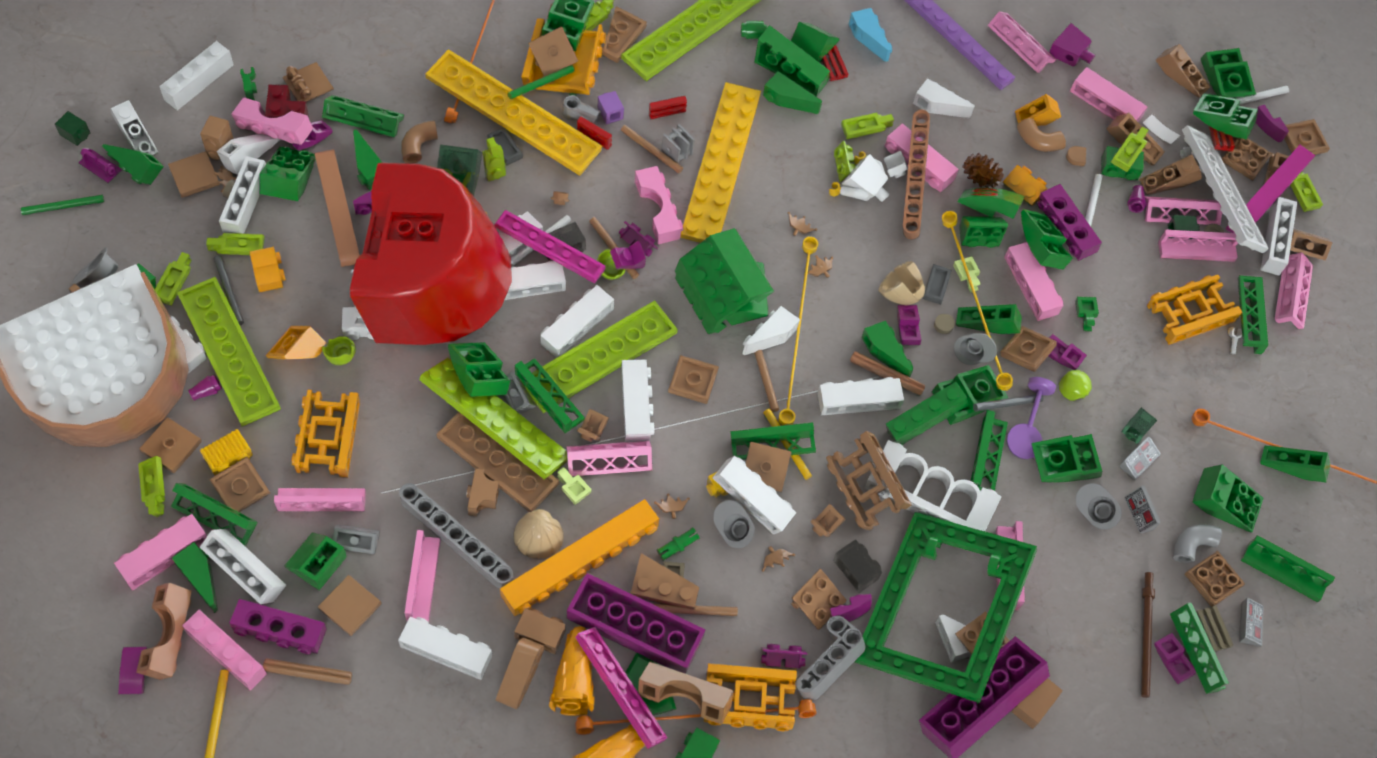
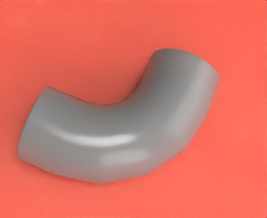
M1197 524L1186 528L1176 541L1173 554L1174 560L1182 563H1192L1195 561L1198 546L1207 545L1216 548L1221 540L1222 529L1217 526Z

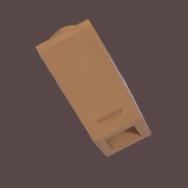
M1181 44L1166 49L1156 59V62L1167 76L1198 98L1210 88Z
M1190 155L1139 180L1146 195L1185 187L1203 178L1193 155Z

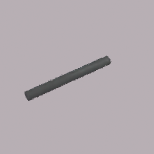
M220 255L215 256L213 259L229 305L239 325H243L244 320L222 257Z
M1037 394L974 403L973 410L976 412L1034 403Z

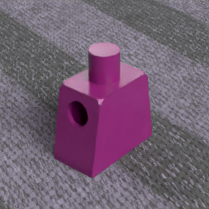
M1072 23L1053 42L1049 51L1056 59L1071 66H1076L1081 59L1090 64L1096 56L1089 51L1092 40Z

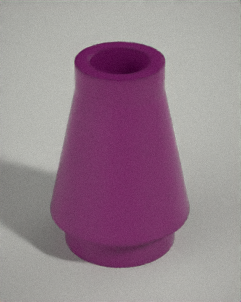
M1135 185L1132 187L1127 206L1131 212L1140 213L1147 204L1143 186Z
M208 375L188 391L195 401L218 394L222 386L215 375Z

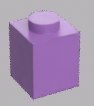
M616 91L598 96L597 108L601 111V116L606 125L623 119L624 107Z

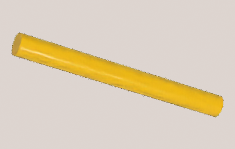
M770 408L763 412L772 427L781 426ZM786 440L781 441L786 450L791 446ZM791 455L790 457L804 479L811 478L812 474L800 455Z
M220 670L204 758H214L229 676L228 670Z

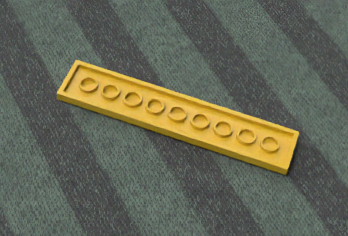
M449 49L425 74L426 79L579 176L602 150L600 144L524 96L520 95L510 99L508 92L513 89Z
M725 82L680 238L701 243L710 235L722 232L760 99V90Z

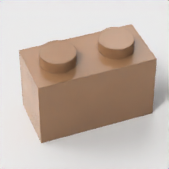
M209 116L200 133L207 155L214 160H221L217 151L234 139L228 120Z
M1293 229L1290 250L1326 261L1333 242L1324 237Z
M525 608L514 631L515 639L520 640L525 637L544 645L545 651L556 654L566 632V624L557 617L549 618L544 616L537 609L529 610Z
M1047 678L1012 710V713L1033 729L1063 690Z

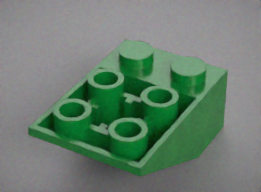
M279 147L260 172V194L299 201L306 189L316 161L315 154L306 150L298 151L290 147Z
M1221 464L1203 469L1192 502L1205 513L1251 533L1254 530L1264 498Z

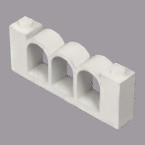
M888 440L883 452L894 472L896 473L899 467L903 465H910L916 468L920 474V480L914 493L912 494L904 490L912 504L907 510L986 531L1002 496L998 495L994 490L984 487L980 491L978 486L969 480L964 479L954 482V477L946 468L940 466L928 468L926 461L921 456L914 453H906L907 449L900 443ZM872 473L864 487L868 490L878 485ZM930 478L939 479L946 487V494L940 507L917 496L922 484ZM888 488L878 494L885 499L888 497L893 498ZM954 492H964L972 499V509L966 521L944 510L950 495Z

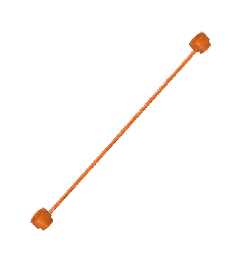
M492 0L470 60L471 64L473 63L495 0ZM458 98L454 108H447L444 118L445 122L456 123L459 114L456 111L459 102Z
M1197 409L1192 415V422L1196 426H1205L1209 423L1270 446L1282 447L1210 421V414L1205 409ZM1334 465L1330 466L1331 468H1334L1336 470L1345 472L1347 474L1377 484L1376 480L1364 477L1362 475L1353 473L1351 471L1342 469Z
M810 699L801 700L798 707L784 708L785 710H798L799 717L811 718L817 714L816 706ZM778 708L766 709V712H778ZM701 714L665 716L654 718L656 720L701 717ZM584 715L577 718L575 728L577 734L586 735L594 731L593 725L629 723L630 721L623 719L593 722L590 716Z

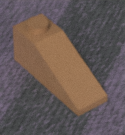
M1125 113L1117 116L1107 127V131L1117 142L1123 145L1130 133L1137 135L1142 126L1130 113ZM1147 133L1144 138L1147 144L1142 150L1144 152V160L1151 165H1155L1165 151Z

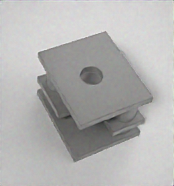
M678 124L677 129L672 128V132L669 135L663 134L661 150L679 164V161L683 158L687 159L689 154L693 155L695 139Z

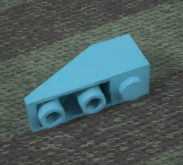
M872 8L851 12L849 26L854 37L883 61H888L890 53H892V46L887 41L885 31L880 27L878 17L874 14Z

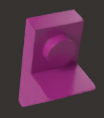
M639 241L627 248H614L610 251L616 269H640L645 267L646 257Z

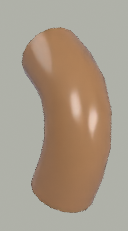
M1033 118L1025 119L1017 125V130L1025 143L1036 150L1051 152L1064 149L1066 146L1065 137L1061 131L1043 133L1038 129Z
M435 121L417 124L406 132L401 144L402 158L405 163L413 164L419 162L422 159L421 145L426 141L438 139Z

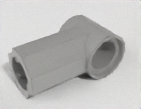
M569 95L564 99L563 116L566 119L575 120L583 117L591 123L597 124L601 114L600 110L581 103L580 99L574 95Z

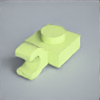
M972 256L964 258L974 289L978 291L977 286L980 285V281L977 276H979L980 271ZM962 260L954 261L953 266L960 280H967L969 291L972 293Z
M564 467L557 472V478L561 483L565 484L562 486V491L574 505L591 493L592 489L579 475L573 478Z

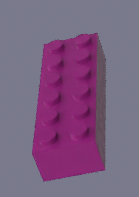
M586 573L567 609L568 620L587 629L595 627L601 636L665 667L684 674L687 673L706 630Z
M1015 636L999 650L980 703L949 693L919 719L922 733L949 758H958L1050 677L1047 661Z

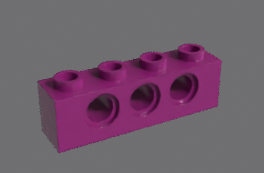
M1058 184L1041 192L1037 201L1038 207L1041 211H1044L1067 239L1065 243L1069 247L1070 253L1078 261L1097 253L1102 244L1101 240L1062 185Z
M242 599L238 600L229 622L232 630H234L233 632L239 636L246 637L248 634L255 636V639L265 643L268 640L276 642V645L286 649L291 646L298 648L299 652L310 655L311 652L318 654L327 630L324 622ZM255 619L262 620L257 626L251 625ZM276 625L283 626L278 632L272 631ZM297 631H304L303 636L300 638L293 637Z

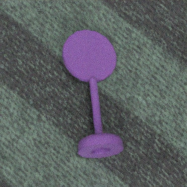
M1031 377L1028 381L1029 389L1037 393L1028 424L1023 423L1014 426L1007 435L1009 450L1013 455L1021 459L1034 458L1031 443L1043 441L1039 431L1032 425L1041 396L1054 394L1056 384L1042 377Z

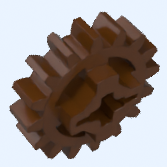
M980 153L977 155L971 154V156L967 157L962 167L965 169L964 174H968L967 179H972L973 184L977 182L979 187L985 186L989 188L991 186L995 188V186L1000 184L1004 176L1002 173L1003 169L998 168L1000 164L994 163V158L988 159L986 154L984 156H981Z

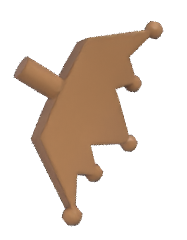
M220 166V172H214V174L222 180L219 183L224 186L223 190H221L223 193L227 183L232 179L236 181L237 178L232 176L231 171Z
M787 212L789 214L790 226L795 229L794 236L797 235L798 231L803 234L814 230L817 231V228H810V223L808 225L805 224V216L797 220V215L792 217L790 212Z
M815 255L816 266L811 264L812 270L808 271V274L818 277L824 273L827 278L830 277L827 271L832 269L833 257L830 260L824 257L825 261H823L818 255Z
M667 494L666 502L661 499V504L657 503V501L654 504H657L664 513L671 512L672 519H675V512L682 511L690 498L688 497L687 500L681 501L677 497V501L670 497V494Z
M770 546L768 549L771 554L765 556L762 571L764 572L767 566L773 568V563L784 567L783 558L789 560L788 556L794 557L795 554L783 549L774 551L772 546Z

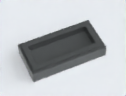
M502 127L487 135V139L494 137L496 144L501 145L506 166L523 158V153L505 128Z
M933 264L922 299L941 305L952 270Z

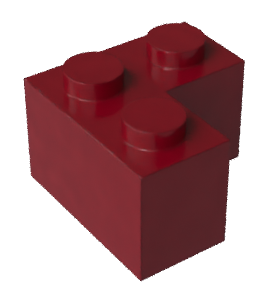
M268 85L265 117L278 118L293 111L307 115L309 118L306 101H291L288 85Z

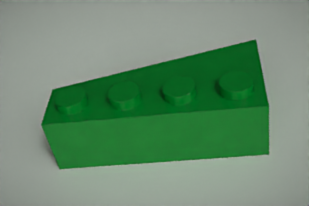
M770 25L758 39L754 63L774 74L779 71L816 97L828 83L830 70Z

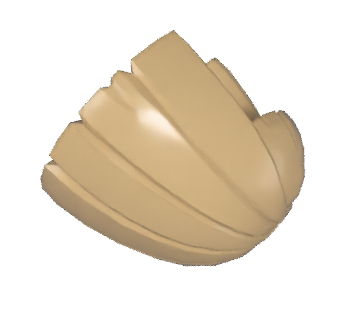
M913 261L902 263V265L894 268V272L891 271L885 277L886 279H883L884 281L881 282L879 292L882 296L900 305L917 303L925 294L922 276Z
M543 509L525 514L518 521L513 534L514 543L518 546V550L525 556L538 559L549 558L552 554H556L563 544L564 537L559 521L553 519L551 514Z

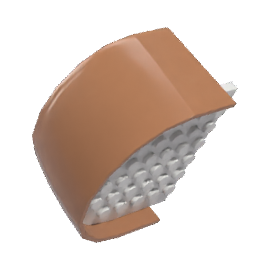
M136 264L0 325V378L5 389L21 410L43 431L73 446L108 447L138 438L163 421L182 397L189 372L184 344L168 311L145 272L141 273Z

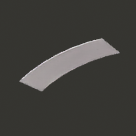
M1153 114L1143 122L1150 131L1170 144L1180 136L1163 125Z

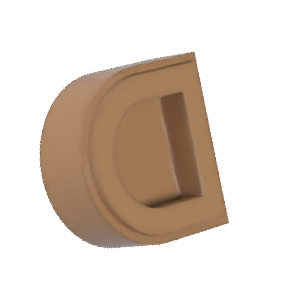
M1073 146L1069 148L1066 154L1067 161L1073 165L1085 166L1086 147Z

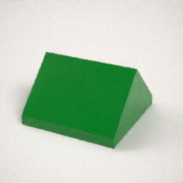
M799 21L791 39V42L818 62L840 41V38L810 23Z

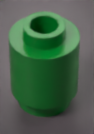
M764 21L742 22L741 37L759 39L767 29V24H764Z

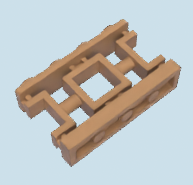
M866 431L860 435L861 438L854 440L859 448L857 451L844 458L841 452L836 451L833 456L829 455L826 459L829 471L838 480L836 482L837 487L847 497L845 500L847 506L856 515L855 521L857 525L870 531L873 529V526L879 525L875 514L890 506L892 512L898 513L901 509H907L912 504L875 435ZM869 452L874 462L869 461L862 465L859 458ZM852 463L855 471L846 476L841 466L846 467ZM871 471L878 485L863 494L856 479ZM888 488L893 498L888 497L881 501L878 494ZM871 498L874 507L865 512L860 502L864 503Z

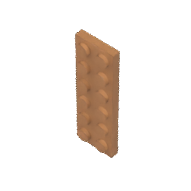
M460 412L436 434L440 441L471 466L477 469H484L486 478L498 481L499 488L529 512L534 511L559 485V480L552 474L545 480Z

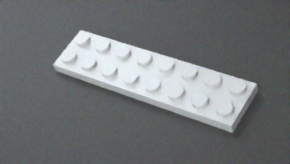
M1187 125L1182 129L1185 135L1184 140L1191 147V154L1197 159L1200 170L1205 174L1206 183L1212 188L1214 198L1220 203V210L1227 217L1229 227L1235 232L1236 241L1241 246L1264 253L1269 248L1218 151L1214 149L1210 136Z

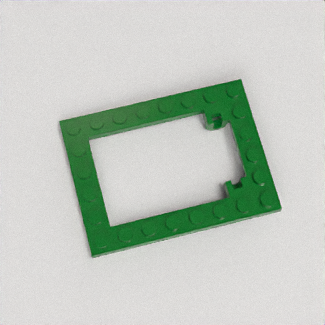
M914 512L863 634L865 650L854 662L980 703L1036 555L1037 546ZM942 543L989 556L988 576L1001 579L965 672L884 647L921 556L936 560V548H940Z

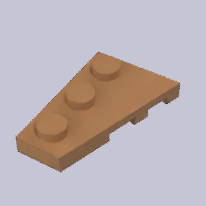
M616 6L602 49V55L618 63L621 60L622 53L632 46L647 27V22Z
M641 553L631 594L638 598L695 610L699 586Z

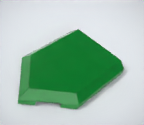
M639 653L635 654L625 671L637 692L639 679L649 662L658 664ZM673 696L665 698L660 702L641 697L653 716L677 709Z

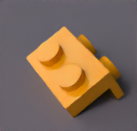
M1017 164L1003 183L1015 193L1025 196L1024 200L1033 206L1039 199L1041 192L1047 190V187H1045L1047 183L1040 177L1035 179L1031 175L1032 171L1026 166L1020 167Z

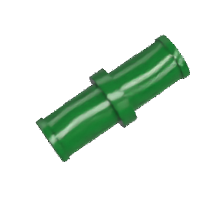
M692 527L682 535L674 536L672 541L658 548V555L664 553L660 558L665 561L675 553L683 552L685 547L699 540L698 533L695 534L696 530Z

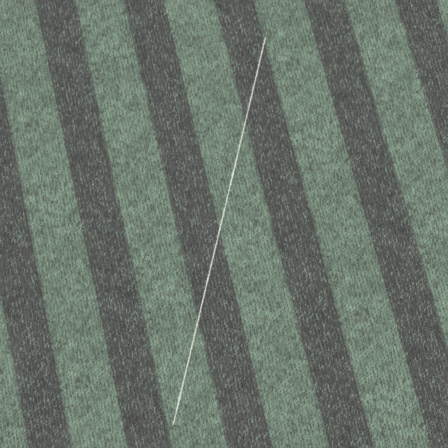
M813 391V392H810V393H805V394H800V395H797V396H792L791 398H793V397H798V396H801V395L811 394V393L818 392V391ZM769 402L762 403V404H758V405H754V406H749V407H745V408H741V409H736V410H733V411L723 412V413H720V414L710 415V416H707V417H702V418H698V419H694V420H689V421H686V422L676 423V424H673V425L663 426V427H660V428H655L654 430H656V429H661V428H665V427H669V426H674V425H678V424H682V423H687V422H690V421L700 420V419H703V418L713 417V416H716V415H721V414H725V413H729V412H734V411H737V410L747 409V408H750V407H755V406H759V405H763V404H768ZM620 436V437H617V438H612V439H608V440H604V441H599V442H596V443H591V444H586V445L597 444V443H600V442L610 441V440L622 438V437H625V436ZM475 471L466 472V473H463V474H458V475H454V476H449V477H445V478H441V479H436V480H432V481H428V482H424V483H419V484H415V485L417 486V485H421V484H425V483H430V482H434V481H439V480L447 479V478H450V477H455V476H459V475L469 474V473H472V472H475ZM399 488V489H394V490L385 491V492H381V494L386 493V492L395 491V490H400V488Z

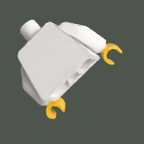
M861 151L859 156H854V164L857 166L843 181V186L840 187L838 182H833V189H829V194L833 197L841 194L868 201L876 196L882 202L889 195L882 187L888 180V176L885 174L881 161L874 159L870 154L866 156V153Z

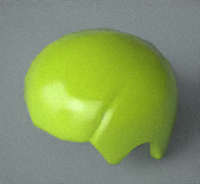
M606 249L597 258L598 262L606 266L601 276L609 280L619 279L626 269H616L610 253L611 250Z
M338 336L334 339H329L327 346L322 347V351L330 363L341 366L352 360L356 353V346L348 337Z
M1081 370L1069 371L1061 378L1059 390L1070 401L1080 398L1084 399L1092 390L1091 379Z

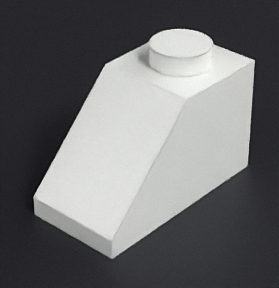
M940 615L935 623L950 661L955 662L971 657L970 652L955 635L965 625L945 615Z

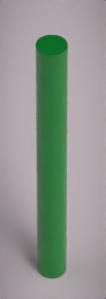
M570 65L508 92V97L510 99L516 98L575 72V69Z
M102 194L21 207V214L27 215L103 203L104 196Z

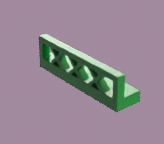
M331 95L324 99L322 118L395 137L397 136L399 122L404 120V114Z
M1239 275L1238 291L1240 309L1242 311L1240 316L1243 346L1253 347L1254 354H1263L1268 347L1263 277ZM1244 282L1250 283L1248 286L1249 290L1244 286ZM1248 297L1250 299V306L1245 303ZM1249 314H1251V323L1247 320ZM1252 331L1253 340H1248V333Z
M535 358L526 364L522 361L515 364V375L565 434L585 420L581 412ZM534 366L539 371L538 377H535L529 369ZM540 382L549 383L551 391L547 392ZM552 397L561 398L564 401L563 407H560ZM565 412L574 413L577 419L572 421Z
M987 410L982 420L970 480L978 486L980 491L983 488L980 487L982 479L985 477L991 483L990 489L995 491L1008 425L1006 421L994 419L995 412ZM993 425L1002 427L1001 433L996 436L992 432ZM993 441L998 450L991 454L988 447L989 443ZM988 459L994 465V469L987 471L985 468V463Z
M813 422L730 431L733 456L743 461L747 460L748 452L745 455H737L736 446L745 445L749 448L751 442L758 444L766 443L771 447L778 448V443L786 440L791 444L787 451H791V455L816 453ZM810 438L811 447L802 448L797 443L800 439Z
M175 484L172 491L177 493L171 505L172 508L187 516L192 514L197 521L214 530L230 528V533L243 545H247L258 523L257 521L187 484ZM185 497L191 501L192 506L184 508L179 504L182 498ZM202 506L209 510L211 516L201 517L198 507ZM221 516L228 520L229 525L225 527L218 526L216 517ZM235 526H240L247 530L243 538L237 536Z
M1258 535L1247 545L1241 558L1242 562L1316 602L1322 599L1326 588L1335 579V576Z
M1187 603L1170 613V616L1206 694L1222 691L1226 688L1225 685L1229 684L1228 679L1193 604Z

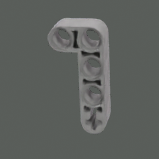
M833 616L827 622V628L834 643L797 680L796 685L803 700L810 699L812 702L816 701L865 650L866 646L861 632L841 616ZM858 640L855 644H850L852 641ZM840 655L843 656V657L840 658V659H835L837 656H840ZM828 671L826 674L820 675L821 672Z

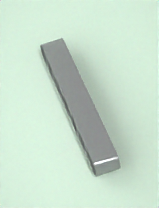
M408 483L400 488L399 495L403 507L496 588L500 589L513 581V571L510 566L416 485ZM407 494H414V495H415V496H414L413 498H411V499H406V498H405V496H406ZM423 507L430 508L427 512L420 511ZM440 520L446 522L441 526L436 525V522ZM453 534L461 535L459 539L451 538ZM470 547L477 548L474 553L466 551ZM485 561L493 562L489 567L482 565ZM502 574H506L509 576V578L504 581L498 579V577Z

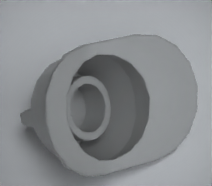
M107 247L76 275L73 284H77L85 278L97 282L116 272L118 264L106 254Z
M971 333L957 339L954 345V352L961 362L975 365L992 361L997 355V348L993 339L988 335Z
M1094 483L1086 484L1077 492V507L1095 527L1105 530L1111 529L1119 523L1122 515L1121 507L1101 485Z
M733 500L723 501L716 507L714 523L725 542L733 548L747 546L754 537L755 527L745 509Z

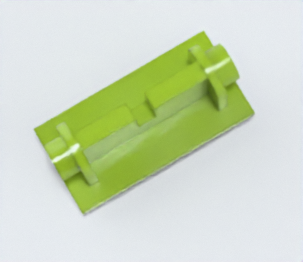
M845 140L834 150L839 182L847 178L856 167L855 164H852L854 162L853 149L850 145H846Z

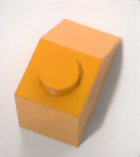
M1048 94L1015 110L1018 124L1025 119L1033 118L1037 126H1046L1061 118L1058 102Z

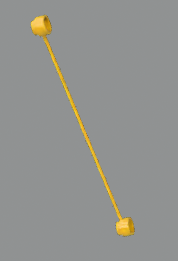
M946 211L942 215V224L952 230L986 334L990 337L954 230V226L958 222L957 214L954 211ZM996 355L995 361L1000 373L996 378V385L998 389L1007 391L1013 385V378L1009 373L1002 372Z
M812 236L806 237L802 244L803 251L807 253L787 407L779 413L778 421L782 426L793 425L795 421V413L789 408L810 254L815 253L818 248V240Z

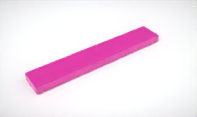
M1299 145L1246 204L1255 223L1314 159L1315 155L1302 145ZM1227 225V227H1226L1225 229H1226L1227 231H1229L1230 233H1235V232L1229 227V225Z
M507 210L502 213L494 224L498 230L594 284L605 271L606 266Z
M593 627L578 633L575 637L647 749L664 742L668 737L597 629Z

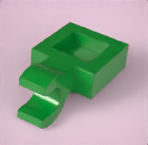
M251 67L249 74H245L244 70L240 69L246 98L255 101L254 94L257 93L256 83L252 82L256 77L255 69Z
M1077 297L1075 300L1077 317H1083V331L1092 332V326H1095L1094 318H1097L1099 314L1097 298Z

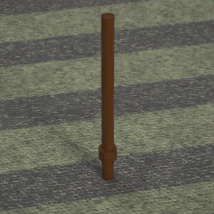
M1152 572L1145 573V585L1142 588L1144 617L1141 697L1144 698L1150 697L1153 599H1155V589L1153 588L1154 573Z

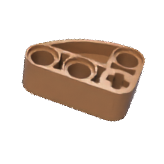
M525 637L518 641L498 691L497 702L518 709L544 652V645Z

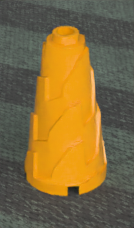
M582 626L574 627L567 634L552 694L549 697V707L555 712L556 707L561 708L560 714L567 716H583L588 714V709L591 712L594 710L592 663L575 638L578 633L587 630Z
M632 724L572 758H634L645 744Z

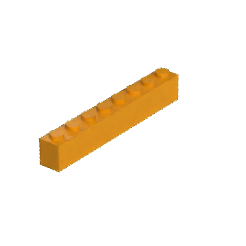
M644 499L500 588V596L514 617L518 614L522 615L525 608L530 610L531 606L537 602L542 603L546 601L550 594L556 590L557 592L562 591L574 579H581L591 568L596 569L600 567L607 558L618 556L623 548L628 545L631 547L637 544L642 536L653 534L658 529L659 517Z

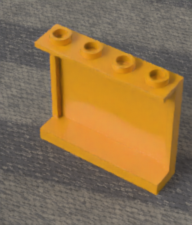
M537 18L531 41L541 37L542 29L545 25L544 19ZM599 24L598 31H584L576 52L574 51L578 62L572 64L575 72L536 88V90L590 95L591 88L595 86L594 74L599 69L598 58L602 57L601 46L606 40V33L603 32L602 24ZM530 46L521 76L523 86L544 77L540 67L535 65L536 59Z

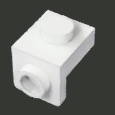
M901 151L884 158L890 177L895 176V178H899L906 174L905 171L908 170V166Z

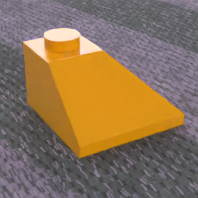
M290 326L265 356L271 359L315 358L322 353V347L325 346L326 342L311 326Z

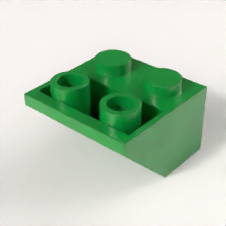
M963 216L959 225L961 246L999 247L1008 228V223L1002 217Z
M312 532L284 567L320 591L346 559L347 555L344 547L328 536Z

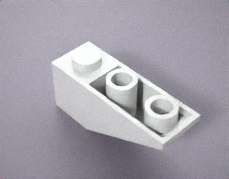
M928 78L916 92L913 102L914 105L926 110L928 113L970 118L975 107L968 100L959 97Z
M129 100L111 108L112 116L133 150L151 155L158 153L157 148Z
M264 134L236 138L226 143L217 153L225 169L238 175L246 156L259 159L261 155L272 148L280 139H274Z
M782 306L776 312L773 310L767 317V321L764 324L760 323L754 335H749L745 339L742 354H751L758 350L785 343L797 330L800 319Z

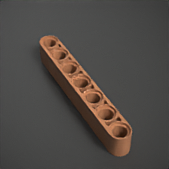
M926 110L916 111L913 114L903 218V234L910 240L916 239L921 231L930 130V115ZM919 119H924L926 122L918 123L917 121ZM923 137L924 140L917 141L915 138ZM920 154L923 157L920 159L914 158V155ZM914 172L921 173V175L918 177H915L912 174ZM912 190H918L919 194L913 195L910 192ZM917 208L918 211L915 213H911L909 209ZM915 226L916 230L909 231L907 227Z
M334 149L315 153L341 267L355 265L356 259L360 255Z

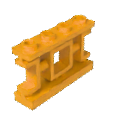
M1219 274L1212 277L1208 275L1200 281H1190L1180 288L1176 286L1161 294V292H1158L1151 296V300L1147 304L1148 309L1152 308L1151 312L1153 314L1162 311L1169 323L1163 329V332L1167 333L1165 339L1168 345L1236 322L1242 314L1239 306L1234 307V302L1225 304L1218 294L1224 286L1222 282L1219 283ZM1208 289L1206 293L1209 298L1205 299L1201 291ZM1195 300L1202 312L1191 316L1184 303ZM1174 301L1173 305L1176 310L1172 311L1168 302ZM1211 305L1215 306V308L1218 311L1217 314L1212 315L1213 310L1210 307ZM1181 316L1185 325L1179 326L1180 323L1177 317Z
M307 390V395L302 398L303 415L299 416L298 426L301 427L300 434H296L295 437L297 450L296 453H293L291 461L296 473H301L302 471L309 473L311 463L329 465L330 475H335L336 473L339 474V477L348 478L360 407L358 393L350 392L349 396L342 393L339 403L322 401L321 391L313 393L312 390ZM313 404L316 410H325L324 417L312 416ZM346 404H348L343 426L342 418L333 417V412H345ZM317 425L335 426L334 441L315 439ZM307 439L309 448H318L317 455L305 454ZM341 442L338 465H336V457L326 456L327 449L339 450Z
M708 663L706 681L722 686V682L735 683L732 702H734L733 712H728L722 724H730L736 728L753 726V728L759 730L776 728L777 731L782 732L793 729L795 710L784 709V694L795 693L797 671ZM767 686L779 687V696L766 695ZM740 690L761 692L760 707L739 706ZM766 705H778V716L765 715ZM705 718L703 720V722H707L708 724L713 726L721 725L720 723Z

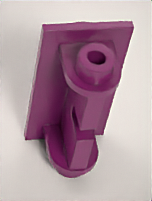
M83 148L80 152L83 159L78 163L107 183L122 171L121 168L94 150Z
M624 221L627 227L620 229V238L630 245L635 240L639 241L647 257L652 254L653 251L651 249L653 247L658 250V247L654 244L656 240L648 234L642 235L640 233L642 229L633 222L630 225Z
M767 644V647H761L762 651L766 652V655H761V664H765V666L781 667V659H785V667L798 669L805 667L806 658H802V654L807 655V652L802 650L801 646L789 645V649H782L779 644Z

